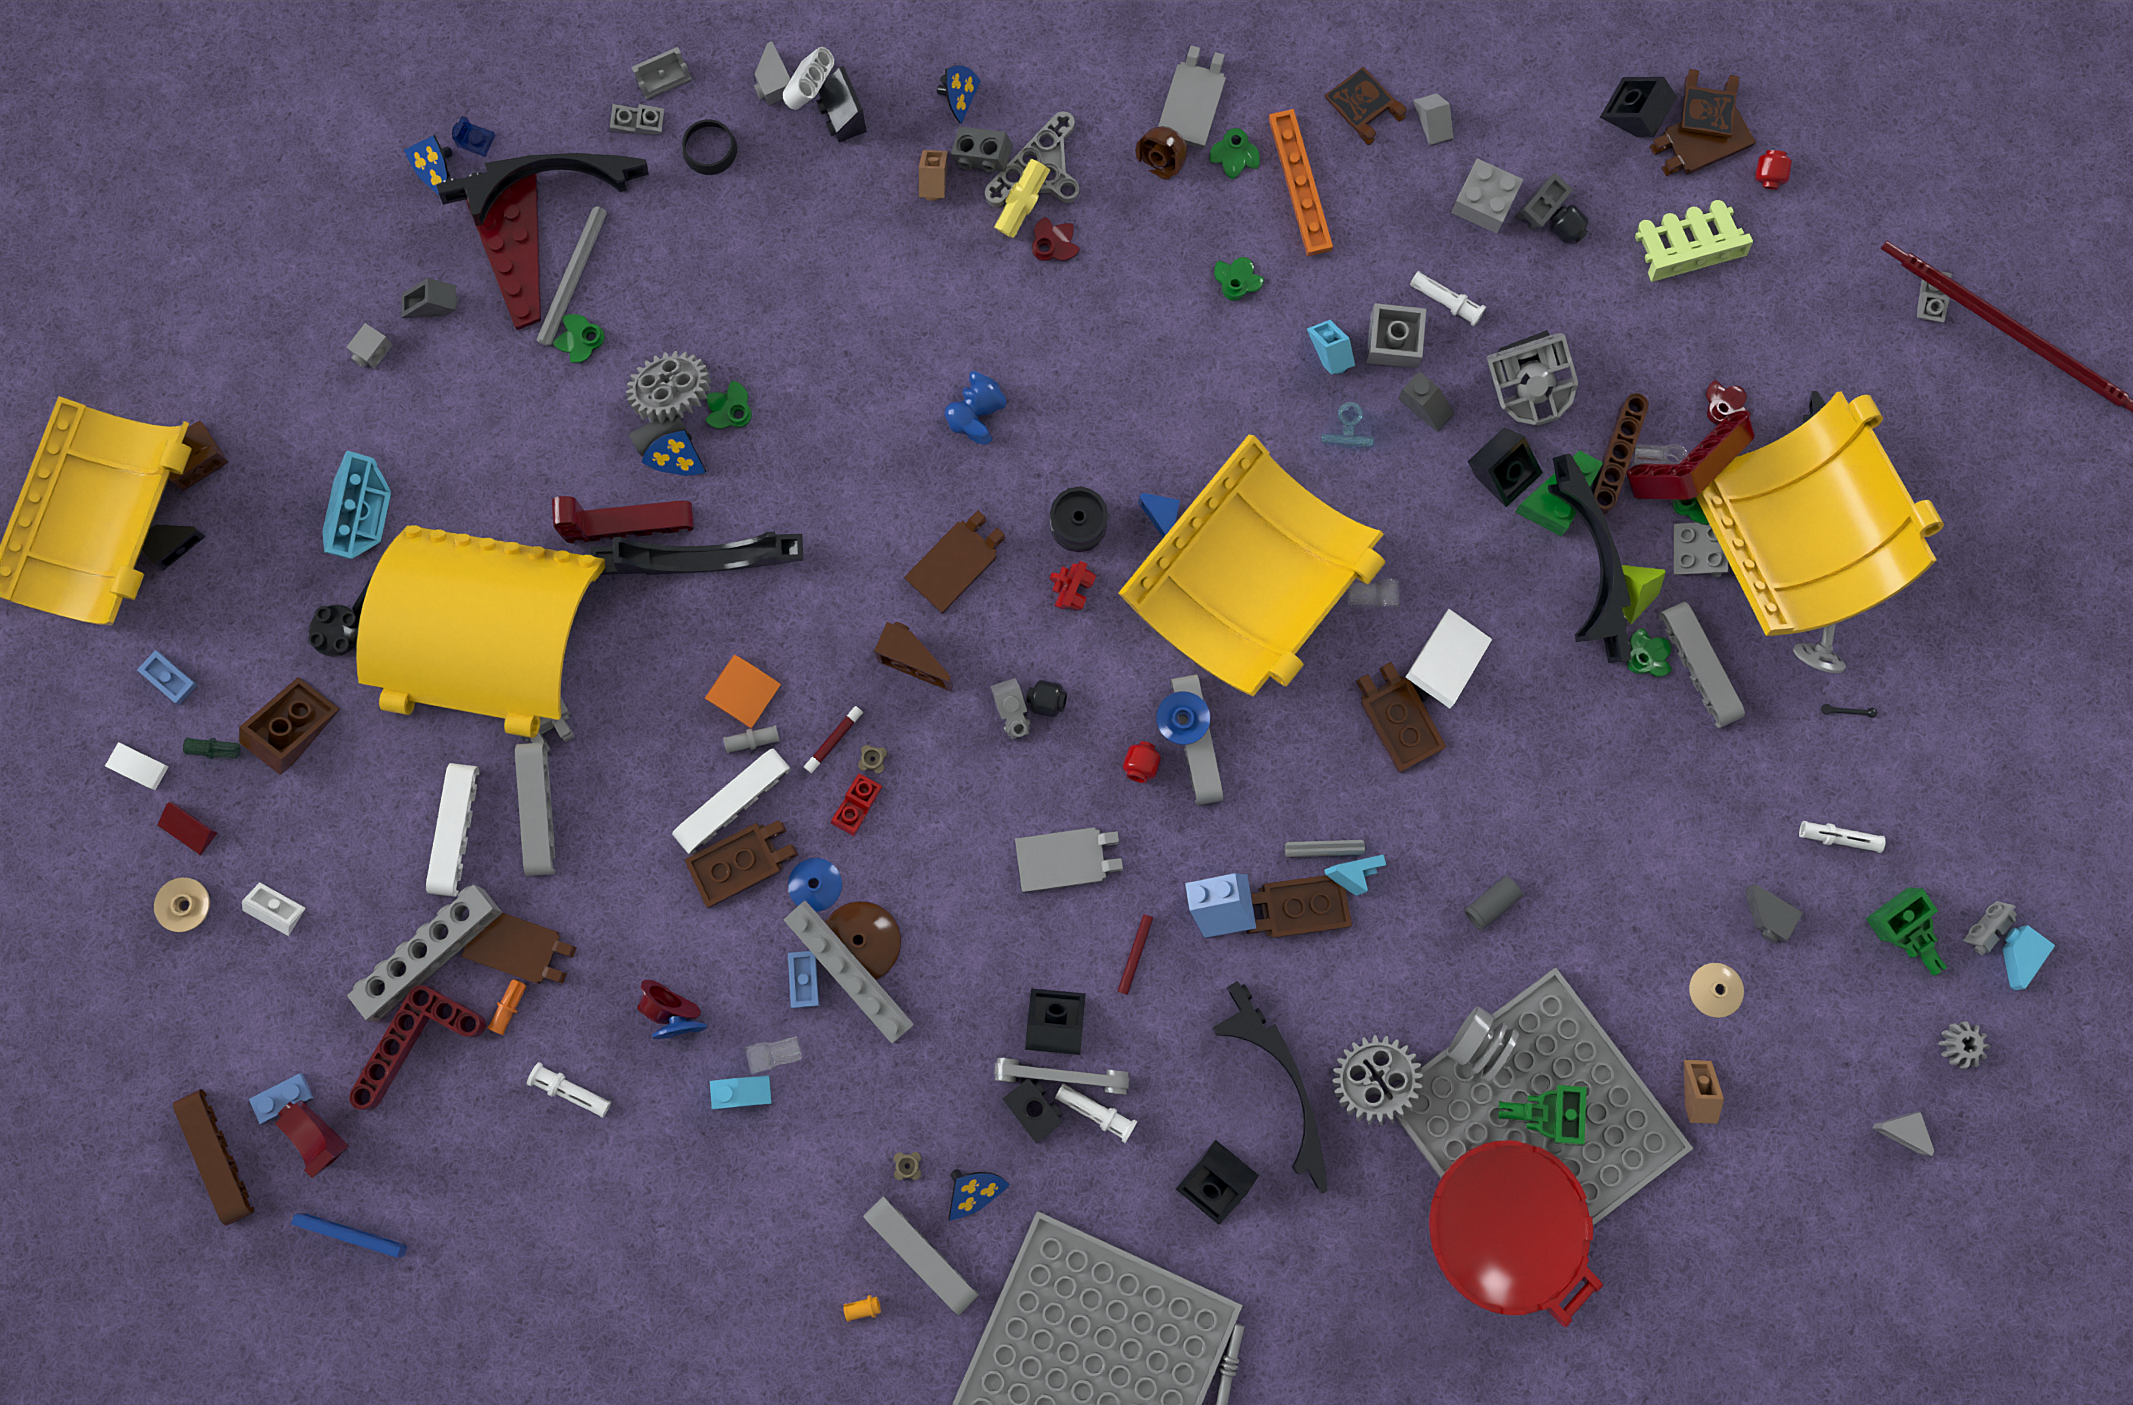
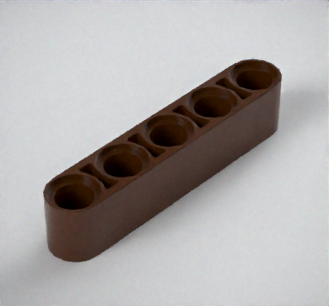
M1640 393L1629 395L1621 405L1602 459L1603 464L1598 471L1592 489L1596 500L1597 497H1601L1607 502V506L1599 504L1604 515L1617 502L1648 410V400ZM1629 405L1636 406L1639 412H1633ZM1621 428H1627L1631 435L1623 434ZM1613 451L1620 452L1623 459L1616 458ZM1605 474L1612 475L1615 478V482H1609L1605 478Z
M199 1089L173 1102V1109L220 1221L225 1226H228L254 1213L255 1208L250 1206L247 1199L250 1196L243 1181L240 1182L237 1172L239 1170L233 1156L228 1154L226 1149L228 1147L222 1130H218L215 1123L218 1120L212 1106H208L205 1099L207 1094L204 1090Z

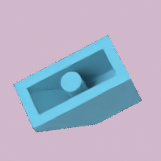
M1331 320L1307 328L1323 367L1331 375L1343 373L1348 368L1355 366L1350 338Z
M2028 925L2012 928L2004 938L2007 943L2002 950L2009 984L2013 990L2026 989L2055 947L2053 943Z
M769 1076L710 1081L711 1105L714 1110L772 1104Z

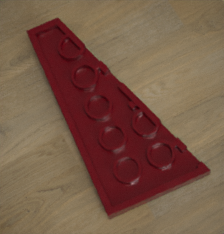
M537 174L528 176L505 190L492 205L484 225L476 226L516 330L541 321ZM466 199L467 205H468L469 210H470V212H471L468 199Z

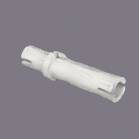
M1803 821L1799 829V836L1801 838L1823 841V844L1826 845L1835 843L1872 850L1878 853H1882L1885 847L1884 836L1837 828L1834 824L1830 823L1821 825ZM1819 832L1835 834L1837 836L1821 834ZM1847 837L1865 840V842L1848 839Z

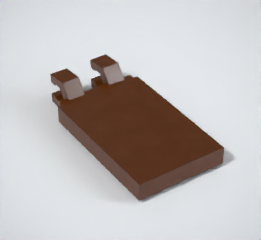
M1735 106L1731 138L1680 130L1681 122L1666 128L1664 135L1654 139V144L1650 145V149L1654 155L1670 148L1675 152L1676 156L1666 160V165L1661 168L1665 176L1682 169L1689 175L1754 146L1756 141Z
M979 510L968 519L967 523L963 520L961 523L958 521L904 577L913 588L942 614L997 559L995 555L997 551L995 549L1005 540V534L998 527L986 540L976 533L986 522V517Z
M1389 662L1379 668L1387 684L1376 689L1369 674L1356 680V683L1364 695L1361 697L1362 701L1360 703L1398 772H1401L1447 746L1411 681L1407 678L1404 679L1403 676H1399L1392 662Z
M777 820L765 827L763 824L759 826L758 823H755L684 859L706 908H710L780 873V869L784 868L782 863L798 856L794 845L789 844L777 851L773 846L771 839L787 832L782 821Z
M1327 875L1265 883L1262 885V888H1259L1258 893H1251L1252 905L1262 906L1264 919L1255 920L1256 929L1247 930V934L1266 931V936H1271L1272 939L1352 927L1346 889Z
M502 913L465 946L461 957L537 984L543 982L544 977L563 984L567 973L550 968L549 964L554 952L573 958L577 947L559 941L560 933Z

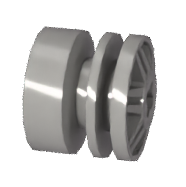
M1477 1006L1458 1030L1447 1051V1056L1461 1065H1465L1472 1057L1475 1058L1472 1072L1477 1074L1484 1067L1482 1078L1488 1082L1509 1061L1518 1040L1519 1032L1515 1029H1510L1505 1034L1507 1024L1504 1022L1492 1030L1491 1026L1494 1016Z

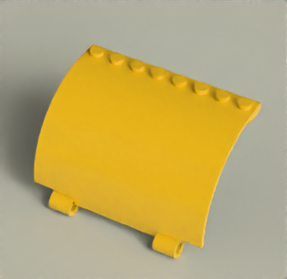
M1842 391L1836 392L1819 412L1791 433L1760 449L1737 456L1696 496L1766 636L1806 632L1854 617L1886 601L1909 586L1937 561L1925 537L1938 533L1944 527V523L1930 500H1923L1914 504L1872 430L1881 424L1883 417L1870 395H1861L1848 404Z
M58 396L0 544V598L82 622L106 626L113 625L123 598L135 600L144 574L134 569L170 473L183 474L192 450L189 446L182 444L189 423L184 421L182 425L174 427L141 423L104 413Z
M1249 434L1118 594L1155 631L1195 663L1223 682L1254 697L1270 676L1279 684L1288 686L1304 666L1303 662L1295 656L1297 651L1356 578L1364 584H1369L1384 566L1385 560L1372 550L1384 534L1380 530L1370 528L1344 516L1319 500L1296 482L1271 458L1268 450L1255 435Z
M407 525L382 555L366 592L357 637L358 683L383 688L379 698V706L383 711L410 715L415 707V702L504 718V729L507 734L535 738L540 728V717L557 720L561 718V677L570 629L586 589L591 581H596L605 569V559L592 555L573 554L564 550L556 551L544 549L540 546L532 547L520 545L516 542H503L492 538H479L469 536L468 534H456L440 529L432 530L421 528L417 525Z

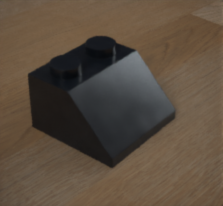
M842 66L822 84L818 91L820 99L816 100L821 114H827L829 121H826V126L830 135H836L838 142L867 132L863 109L844 66Z
M1623 77L1600 118L1636 137H1654L1677 96L1665 77Z
M1505 427L1468 460L1475 477L1505 507L1512 503L1543 474L1525 436Z
M1031 988L1025 1050L1080 1055L1086 993Z
M1215 1140L1180 1182L1176 1190L1219 1225L1248 1194L1259 1175Z

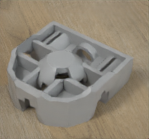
M1556 333L1487 356L1486 359L1500 406L1516 421L1537 426L1560 418L1573 404L1578 380L1566 337L1563 333ZM1538 353L1540 361H1528L1519 366V359H1525ZM1500 360H1502L1507 378H1505ZM1569 367L1571 378L1556 382L1554 371ZM1527 373L1530 376L1527 383H1520L1522 377ZM1515 384V388L1518 391L1517 395L1503 399L1501 388ZM1548 400L1552 415L1547 418L1538 419L1534 404Z

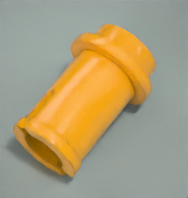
M868 1295L867 1299L845 1303L843 1307L847 1322L867 1316L875 1318L876 1314L881 1313L878 1297H872L871 1295Z

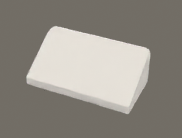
M260 882L242 901V911L287 936L290 935L306 909Z

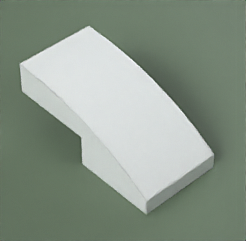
M119 742L105 765L153 790H156L169 767Z

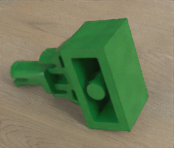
M1906 888L1865 918L1881 941L1891 942L1896 947L1904 949L1909 957H1916L1918 955L1932 976L1941 973L1940 968L1942 970L1947 968V965L1942 961L1934 948V942L1938 941L1933 933V920L1931 916L1937 913L1938 910L1922 888Z
M1557 1085L1556 1090L1543 1092L1539 1096H1527V1102H1538V1104L1499 1101L1498 1109L1512 1110V1112L1499 1111L1498 1119L1537 1122V1124L1527 1123L1526 1129L1537 1130L1541 1135L1554 1139V1144L1583 1146L1585 1144L1587 1087Z

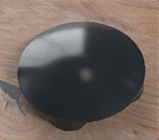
M343 605L319 607L309 626V644L319 653L326 656L335 657L349 652L357 643L360 622L358 616L353 610Z

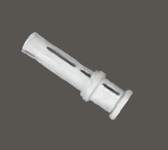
M1420 271L1415 274L1410 283L1411 287L1451 309L1452 315H1459L1470 321L1473 327L1476 326L1486 309V306H1479L1467 299V295H1458Z
M540 1062L535 1065L528 1077L527 1085H535L547 1091L551 1097L556 1095L563 1097L602 1118L606 1115L611 1101L565 1080L564 1074L560 1072L556 1074L544 1068Z
M1065 1083L1062 1084L1055 1097L1056 1100L1100 1124V1128L1104 1132L1108 1130L1119 1136L1124 1143L1127 1142L1137 1123L1136 1120L1130 1121L1118 1114L1115 1108L1112 1109L1110 1107L1107 1109Z

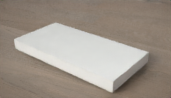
M1448 609L1406 675V678L1445 706L1451 708L1492 639Z

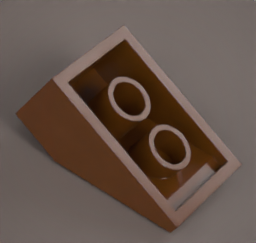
M886 622L874 650L877 661L951 692L953 688L951 676L917 637L909 631L910 628L900 622H895L894 625Z
M297 677L239 727V743L281 775L299 759L336 715L339 708L301 678Z

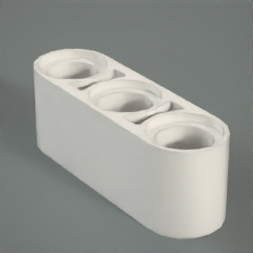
M819 47L801 61L783 91L784 102L791 109L798 110L817 95L834 65L833 55L828 49Z

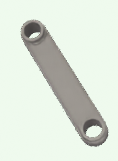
M997 1058L994 1069L995 1080L1017 1083V1077L1104 1086L1106 1093L1123 1095L1127 1094V1089L1129 1088V1072L1107 1070L1106 1075L1020 1066L1019 1060Z

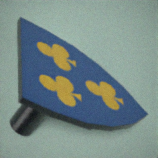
M953 65L945 69V74L940 78V82L943 85H938L937 93L947 96L953 115L962 124L981 80L970 68L963 65Z
M433 135L404 149V152L418 177L439 195L436 184L442 183L450 177L445 158L452 156V150L450 147L441 148L436 136Z
M685 429L664 434L654 440L645 451L641 462L657 471L683 476L706 473V469L691 442L692 436Z
M959 1169L952 1171L950 1176L954 1181L948 1220L952 1221L963 1218L981 1210L1004 1192L1010 1184L1003 1177L991 1172H974L963 1175Z

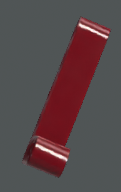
M1736 411L1726 416L1679 464H1639L1628 469L1626 475L1633 497L1638 499L1686 500L1698 496L1755 438L1749 413L1747 411Z
M560 496L552 499L553 527L567 543H574L576 540H584V542L600 541V538L610 537V539H613V537L626 538V535L636 534V537L653 535L652 532L667 534L679 532L681 529H688V531L694 529L692 503L690 501H670L584 510L574 497Z
M423 985L415 986L409 991L350 1091L349 1101L351 1105L359 1110H371L380 1104L430 1018L462 1036L474 1038L480 1036L485 1031L486 1021L484 1017L433 988ZM426 991L429 995V1000L425 1005L421 1006L419 996ZM450 1004L453 1012L449 1018L445 1019L442 1015V1010L446 1005ZM412 1016L414 1018V1026L410 1030H406L404 1022L407 1017ZM473 1017L476 1020V1027L473 1031L468 1032L466 1022ZM397 1040L400 1044V1049L397 1054L393 1055L391 1054L390 1046ZM380 1065H383L385 1075L379 1080L375 1072ZM365 1090H368L371 1098L364 1105L361 1101V1095Z

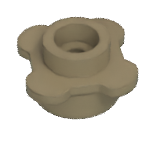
M864 745L861 748V761L858 762L859 769L862 771L867 769L873 770L877 774L884 771L883 761L887 756V751L882 747L877 749L870 747V745ZM875 757V761H870V758Z
M901 1152L895 1154L896 1171L894 1172V1177L897 1180H903L904 1178L919 1179L921 1176V1171L919 1170L921 1155L917 1152H913L910 1155H904ZM905 1164H910V1168L906 1169Z

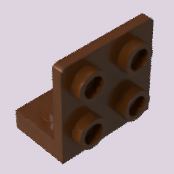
M197 421L188 427L182 444L192 448L183 474L171 472L169 479L184 491L228 463V460L203 422Z

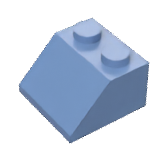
M1234 873L1185 883L1189 910L1204 938L1256 929L1247 874Z

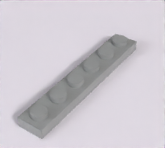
M806 901L802 902L784 919L786 924L891 1043L896 1041L914 1025Z

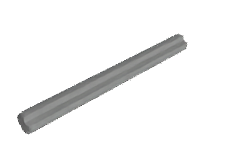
M596 206L592 208L539 332L537 342L544 346H550L553 342L605 220L607 212L601 207Z

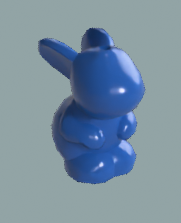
M971 371L969 374L971 387H965L962 391L964 401L952 402L947 405L944 417L948 422L950 430L958 434H966L972 441L985 445L992 441V437L987 427L978 420L979 416L1003 409L1007 402L996 381L979 372Z

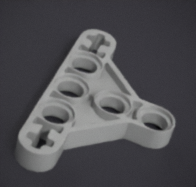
M1062 111L1055 114L1007 164L1006 171H1001L985 188V199L989 205L1000 207L1006 203V198L1016 183L1009 182L1006 176L1010 172H1016L1021 178L1027 166L1023 162V158L1029 154L1034 155L1038 162L1056 174L1053 180L1044 181L1038 193H1052L1064 203L1074 202L1078 198L1079 185L1076 180L1066 173L1064 141L1072 134L1075 126L1074 117L1070 113ZM1059 120H1060L1061 122H1064V121L1067 120V121H1068V128L1065 127V126L1061 127V128L1058 130V136H1057V134L1055 133V131H1056V130L1058 129V127H1059ZM1043 137H1050L1054 143L1050 147H1043L1040 144V140ZM1002 181L1005 187L1001 190V198H992L991 191L998 192L1002 188L1000 183ZM1064 186H1071L1075 189V192L1071 196H1064L1061 193V189Z

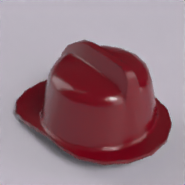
M642 981L641 989L644 994L637 1009L651 1021L657 1024H669L670 1017L697 1018L700 1016L701 1011L693 1002L677 995L656 981Z

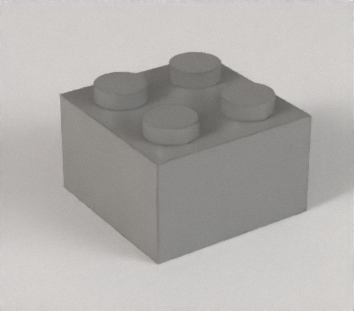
M1477 158L1451 213L1494 233H1498L1524 179Z
M1375 303L1370 314L1366 363L1417 369L1423 356L1426 309Z

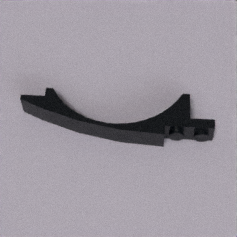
M588 153L543 154L485 163L486 173L477 172L460 179H446L442 183L436 184L443 205L468 199L475 225L480 226L484 225L492 205L505 190L518 181L540 172L551 170L583 172L605 181L618 192L627 191L625 181L649 175L646 159Z
M1564 454L1554 457L1552 459L1557 484L1548 486L1549 494L1568 504L1582 518L1595 542L1600 564V584L1597 599L1588 619L1575 634V641L1583 642L1604 638L1608 663L1631 660V644L1627 638L1626 617L1622 610V607L1631 606L1620 557L1606 519L1572 455Z
M774 531L766 532L743 541L707 546L657 545L633 541L623 537H613V546L590 547V555L605 559V569L600 575L639 573L661 575L738 570L803 561V535L775 534Z
M1237 981L1228 986L1227 990L1240 1012L1212 1029L1218 1036L1240 1038L1261 1047L1285 1068L1297 1089L1303 1110L1302 1141L1292 1168L1296 1174L1307 1170L1319 1193L1323 1194L1328 1191L1325 1164L1315 1117L1298 1068L1276 1024L1265 1029L1263 1025L1266 1023L1264 1015L1259 1008L1254 1010L1249 1001L1252 999L1250 991L1245 984L1240 986Z

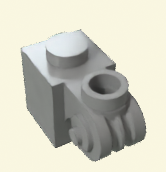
M1016 678L990 686L1001 719L1006 718L1005 733L1012 740L1028 735L1031 723L1023 715L1024 712H1027Z

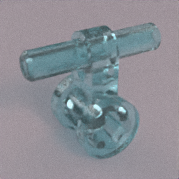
M1354 402L1342 404L1338 409L1337 416L1343 424V433H1323L1321 442L1324 444L1342 445V448H1352L1353 446L1373 447V437L1354 435V427L1361 421L1363 416L1361 407ZM1349 406L1352 407L1354 412H1357V416L1352 417L1350 422L1346 416H1343V412L1347 411Z

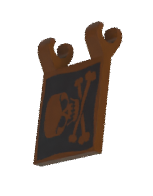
M1364 67L1325 94V98L1357 131L1367 145L1375 141L1374 136L1376 135V131L1367 124L1388 109L1398 122L1406 117V107L1396 101Z
M1689 69L1688 75L1685 78L1680 130L1731 138L1739 76L1729 75L1728 82L1725 84V91L1696 87L1699 70Z

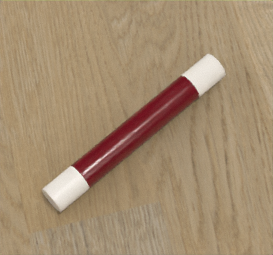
M857 706L849 712L805 764L804 768L811 774L863 714Z

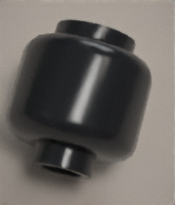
M1575 205L1561 206L1550 218L1552 221L1551 231L1564 243H1570L1574 240L1579 242L1588 233L1586 229L1589 223L1588 217Z
M1039 680L1034 688L1029 687L1027 703H1031L1033 713L1056 717L1059 712H1064L1067 692L1064 691L1061 684Z

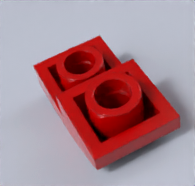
M859 773L846 792L842 804L831 819V824L855 836L880 793L882 785Z

